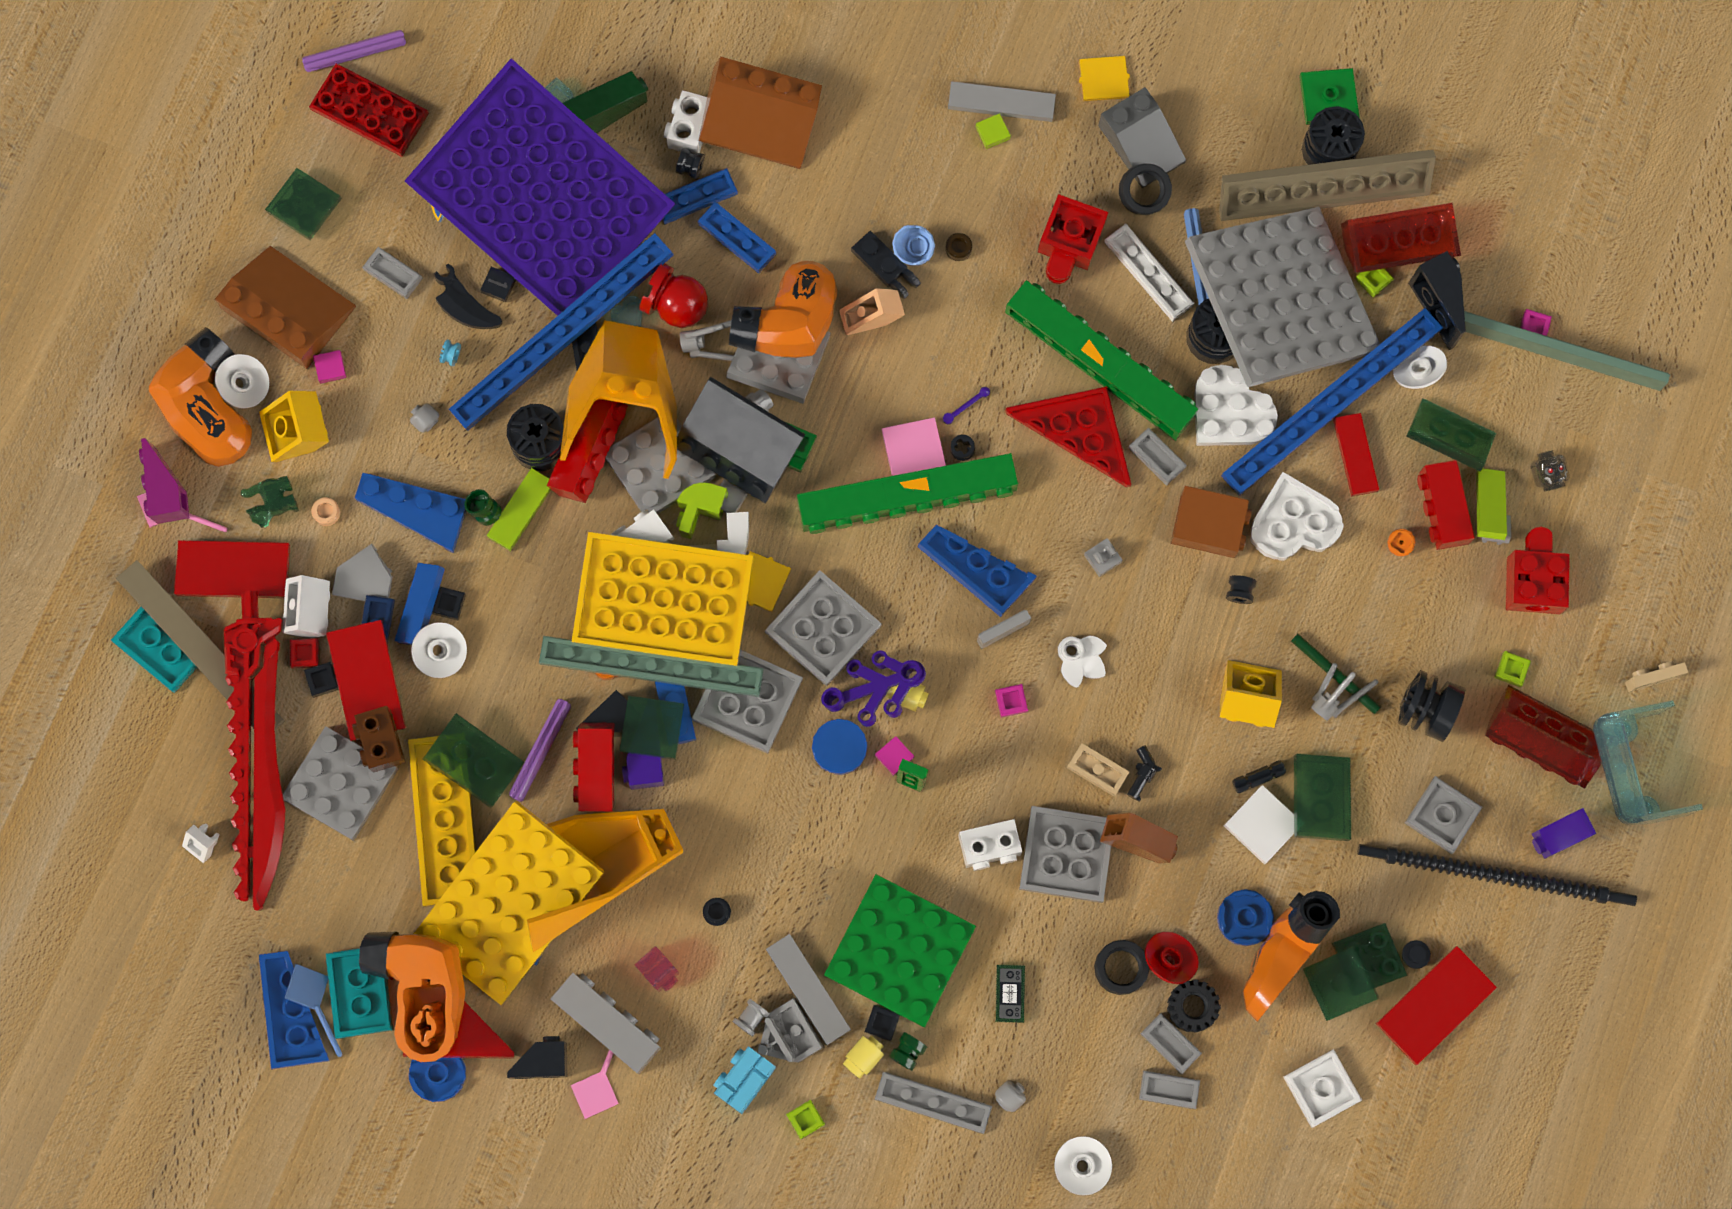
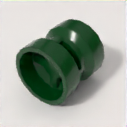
M474 490L465 499V509L481 525H492L501 516V506L485 490Z
M904 1032L899 1039V1046L891 1051L889 1057L906 1069L913 1071L917 1065L916 1059L919 1055L924 1054L927 1046Z

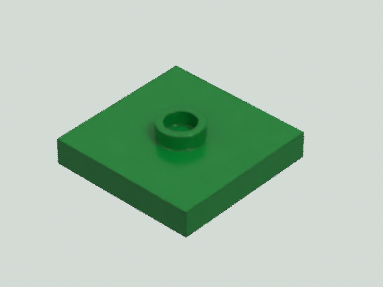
M1353 68L1300 73L1299 78L1306 125H1310L1318 112L1334 106L1348 108L1360 118Z

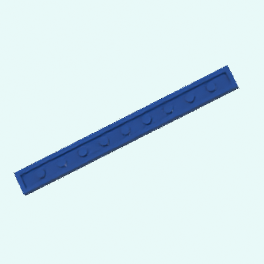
M654 233L449 408L451 413L469 431L653 274L660 264L663 265L673 257L672 251Z
M1426 308L1421 310L1224 471L1221 475L1222 478L1240 496L1439 333L1443 327Z

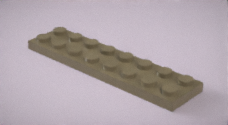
M1434 150L1222 175L1219 207L1221 221L1298 212L1315 207L1323 209L1430 195L1436 156Z

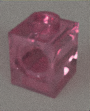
M656 946L635 964V967L658 993L662 989L667 992L679 981L676 978L680 974L679 971Z

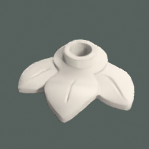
M1087 636L1082 639L1066 637L1060 642L1058 655L1063 661L1061 673L1071 686L1077 688L1081 684L1083 676L1091 679L1105 676L1104 664L1098 656L1107 647L1105 642L1095 636ZM1068 647H1074L1076 649V654L1069 655L1066 649Z

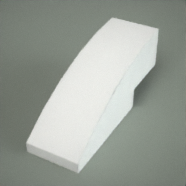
M749 512L726 513L728 540H717V551L746 555L749 539Z

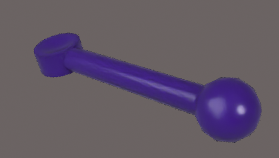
M982 387L977 395L954 412L944 414L943 422L947 425L952 424L954 417L980 398L989 396L990 389Z

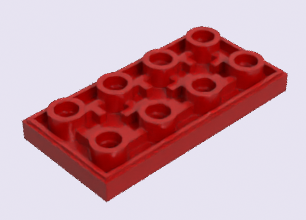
M337 63L309 105L310 110L401 157L405 154L429 114L427 109Z
M178 540L174 594L176 596L241 598V592L258 591V598L285 599L286 579H288L290 544Z
M382 620L326 632L350 741H356L352 724L356 723L354 715L388 706L392 710L397 731L407 729Z
M1455 946L1375 1024L1416 1066L1497 987L1458 946Z

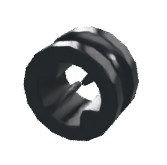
M961 434L951 441L950 448L954 458L965 461L973 456L975 445L971 437ZM957 443L969 444L970 447H967V453L963 454L962 451H956L955 448H958Z

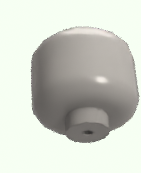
M428 403L422 407L417 405L411 411L413 416L410 418V423L422 433L428 432L439 421L440 415Z
M1008 1080L996 1090V1101L1004 1110L1015 1112L1026 1101V1096L1023 1093L1025 1088L1019 1082L1014 1084Z

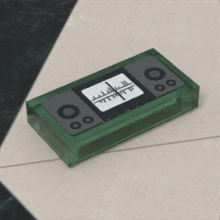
M996 965L995 1023H1024L1025 966Z

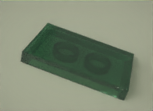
M1422 398L1406 437L1481 472L1496 433Z
M457 713L452 717L423 757L424 761L490 808L494 806L524 763V761Z
M1309 754L1294 755V837L1337 841L1351 840L1350 758Z

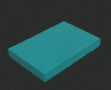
M142 607L134 613L111 639L114 644L173 693L197 669V666Z
M360 948L326 954L335 1039L394 1031L388 979L361 972L359 965Z

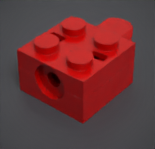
M1058 194L1038 248V253L1050 257L1045 270L1049 281L1054 284L1065 283L1070 278L1074 266L1088 271L1109 212Z
M1541 526L1532 529L1525 537V550H1514L1507 557V611L1561 614L1569 608L1570 554L1553 553V534L1548 528Z

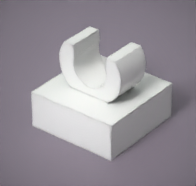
M203 824L199 828L193 825L186 831L182 847L204 863L211 857L213 848L218 842L219 834L216 833L214 836L209 837L205 834L208 829L207 824Z

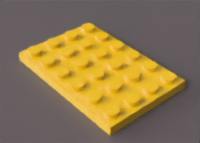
M588 532L571 642L737 666L754 556Z
M515 801L413 934L442 938L455 944L459 949L462 975L498 1004L502 1005L551 943L550 941L533 952L527 919L583 901L605 871L522 804Z

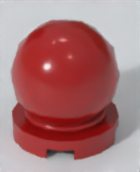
M665 263L663 265L660 264L649 282L653 286L649 297H642L639 310L648 315H652L654 311H657L663 321L681 329L696 325L703 319L709 306L704 285L690 276L683 274L674 276L673 267Z

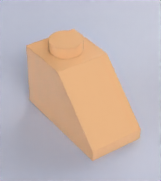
M879 288L874 289L839 310L846 335L887 326L905 315L898 290Z

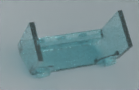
M1674 701L1607 713L1594 722L1593 732L1615 814L1624 824H1651L1686 817L1703 810L1702 804L1661 812L1655 799L1643 796L1629 746V742L1633 741L1638 734L1636 719L1659 715L1674 707Z

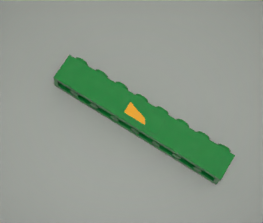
M1026 280L1006 304L1005 313L1103 387L1107 386L1108 391L1176 441L1198 412L1195 402L1188 396H1181L1175 392L1174 387L1164 379L1159 380L1155 377L1147 365L1143 363L1138 364L1131 359L1130 353L1124 348H1117L1111 344L1109 338L1100 331L1095 332L1091 329L1084 318L1079 315L1074 316L1067 311V307L1060 300H1053L1047 296L1045 290L1036 283L1031 284Z
M1012 453L800 493L797 494V504L803 532L809 531L810 534H818L826 531L825 528L836 526L837 529L851 527L852 523L863 521L864 524H870L879 521L880 517L885 516L895 519L904 517L906 512L911 511L927 513L937 506L953 508L959 506V502L970 500L971 503H979L985 501L986 497L997 495V498L1009 497L1013 495V492L1017 491L1018 481Z

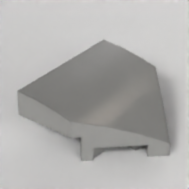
M370 544L337 567L332 595L365 601L366 595L390 597L393 577L390 573H392V570L386 566L373 544Z
M793 998L770 1012L769 1016L766 1017L763 1036L757 1053L799 1063L824 1047L797 1000Z

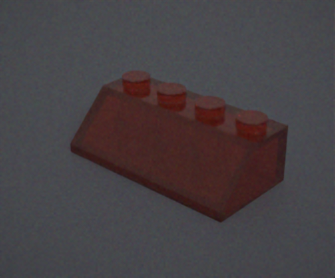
M1453 203L1350 219L1341 223L1345 252L1355 274L1426 262L1448 251L1451 257L1461 256Z
M1510 685L1506 687L1489 720L1485 736L1490 738L1495 744L1503 745L1513 750L1518 756L1528 758L1539 764L1544 770L1554 772L1570 784L1578 785L1584 789L1602 764L1607 737Z

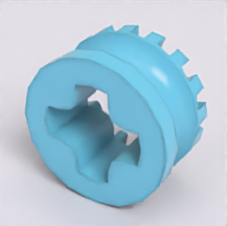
M447 339L442 346L444 350L441 349L443 353L440 354L439 360L440 363L449 362L450 366H455L460 354L461 344H452L451 340Z

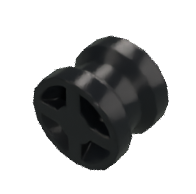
M683 148L678 158L676 173L681 175L686 173L691 178L697 180L704 164L705 154H693L690 149Z
M1230 576L1228 583L1231 587L1226 594V599L1239 604H1252L1254 600L1252 589L1256 587L1257 581L1246 576Z

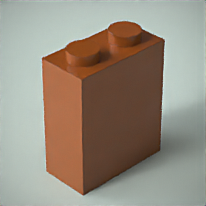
M1184 486L1180 496L1170 544L1235 558L1238 551H1243L1246 542V535H1242L1244 525L1248 526L1252 510L1247 509L1249 500Z

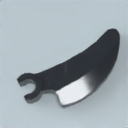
M446 265V270L449 273L447 277L440 276L437 271L434 273L437 283L445 287V291L436 297V302L453 320L476 329H496L502 325L500 316L487 310L465 289L456 277L452 265Z

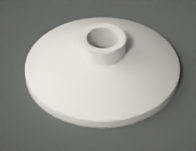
M1421 346L1393 369V375L1395 380L1403 387L1411 389L1424 388L1434 384L1444 375L1447 369V359L1440 349L1433 346Z
M237 354L228 357L219 365L215 374V386L222 399L229 405L243 409L251 408L259 404L267 395L269 376L265 367L257 359L249 355ZM236 379H241L243 381L242 388H239L236 385Z
M432 623L423 627L416 634L411 652L416 667L422 673L434 678H445L453 675L462 667L467 655V646L463 635L454 626L447 623ZM435 645L441 647V653L437 656L433 653Z
M1076 1137L1060 1147L1055 1157L1054 1169L1058 1181L1066 1190L1077 1195H1090L1101 1190L1109 1181L1112 1172V1161L1108 1150L1099 1141L1090 1137ZM1081 1160L1087 1163V1170L1084 1172L1077 1169V1163Z

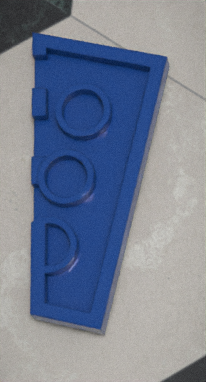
M362 473L355 495L356 501L454 553L467 511L464 506L465 499Z
M935 525L918 544V548L1000 617L1003 616L1037 577L1030 572L1026 573L1016 568L1015 564L1007 560L1004 562L990 555L991 552L983 548L979 549L969 544L968 540L938 525Z
M288 951L260 954L259 962L271 1070L329 1062L310 1008L285 999L294 970Z

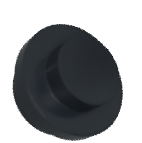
M712 898L703 907V917L712 926L725 924L731 916L730 905L722 898Z
M1410 941L1402 949V959L1410 968H1423L1430 961V950L1422 941Z

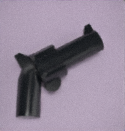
M1146 745L1136 750L1143 763L1136 765V775L1138 777L1127 793L1130 798L1139 802L1141 801L1139 795L1146 783H1150L1156 772L1162 770L1161 767L1155 764L1154 758Z

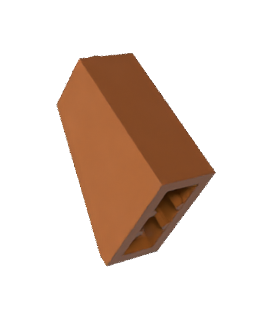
M1133 813L1108 815L1100 839L1102 843L1158 864L1170 863L1175 857L1178 848L1176 844L1177 835Z

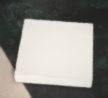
M1262 785L1230 818L1224 827L1265 865L1304 823Z
M1334 1049L1283 1076L1311 1128L1362 1101Z

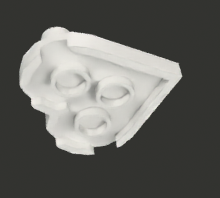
M1217 365L1202 371L1201 376L1196 382L1194 392L1195 407L1198 408L1195 416L1197 446L1253 445L1260 443L1273 432L1278 415L1271 396L1249 390L1239 368Z
M1282 472L1254 518L1251 526L1250 541L1264 556L1284 561L1294 555L1301 547L1316 552H1322L1326 548L1331 547L1340 537L1344 524L1339 513V507L1335 503Z

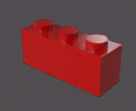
M1457 460L1425 465L1417 476V482L1420 491L1423 490L1425 496L1423 509L1426 517L1429 516L1431 527H1429L1431 542L1435 543L1437 550L1469 545L1475 537Z
M580 723L578 731H573V748H578V758L573 759V775H578V786L573 788V802L578 803V811L612 812L614 808V723Z

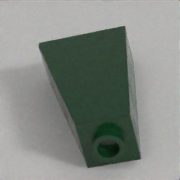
M630 71L562 104L597 134L647 103L646 92L648 87L641 77L637 78Z

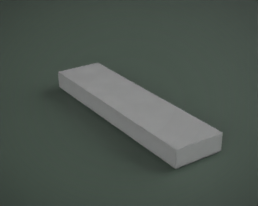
M951 81L948 109L990 115L1000 113L1001 116L1052 122L1056 94Z
M790 934L766 949L827 1046L851 1031Z
M886 1072L882 1073L874 1099L981 1134L985 1132L992 1109L990 1105Z

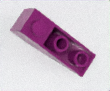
M142 438L139 458L144 465V474L141 475V482L144 490H146L147 500H144L145 514L157 524L189 519L187 491L156 447L146 438Z

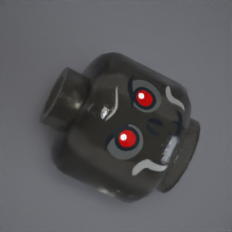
M1553 450L1538 453V459L1530 464L1535 486L1543 488L1544 492L1564 487L1565 482L1570 478L1565 456L1562 454L1554 455Z

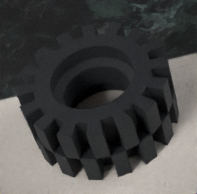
M1192 980L1179 984L1170 993L1171 995L1167 1001V1012L1171 1016L1169 1018L1172 1022H1175L1176 1027L1182 1028L1186 1032L1195 1033L1205 1030L1218 1019V1012L1221 1010V1004L1219 1005L1218 1001L1220 1000L1219 995H1216L1215 989L1209 987L1208 983L1204 981ZM1196 995L1203 1000L1204 1011L1199 1017H1190L1185 1013L1183 1002L1187 996Z

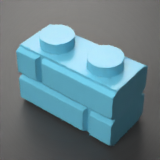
M749 1046L745 1051L741 1048L737 1051L730 1061L734 1065L728 1074L722 1072L713 1085L717 1088L714 1094L741 1114L744 1113L776 1069V1066Z

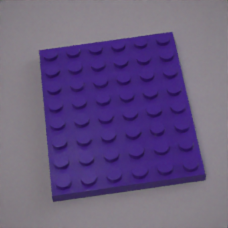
M512 58L405 179V182L557 316L637 249L675 206V203Z

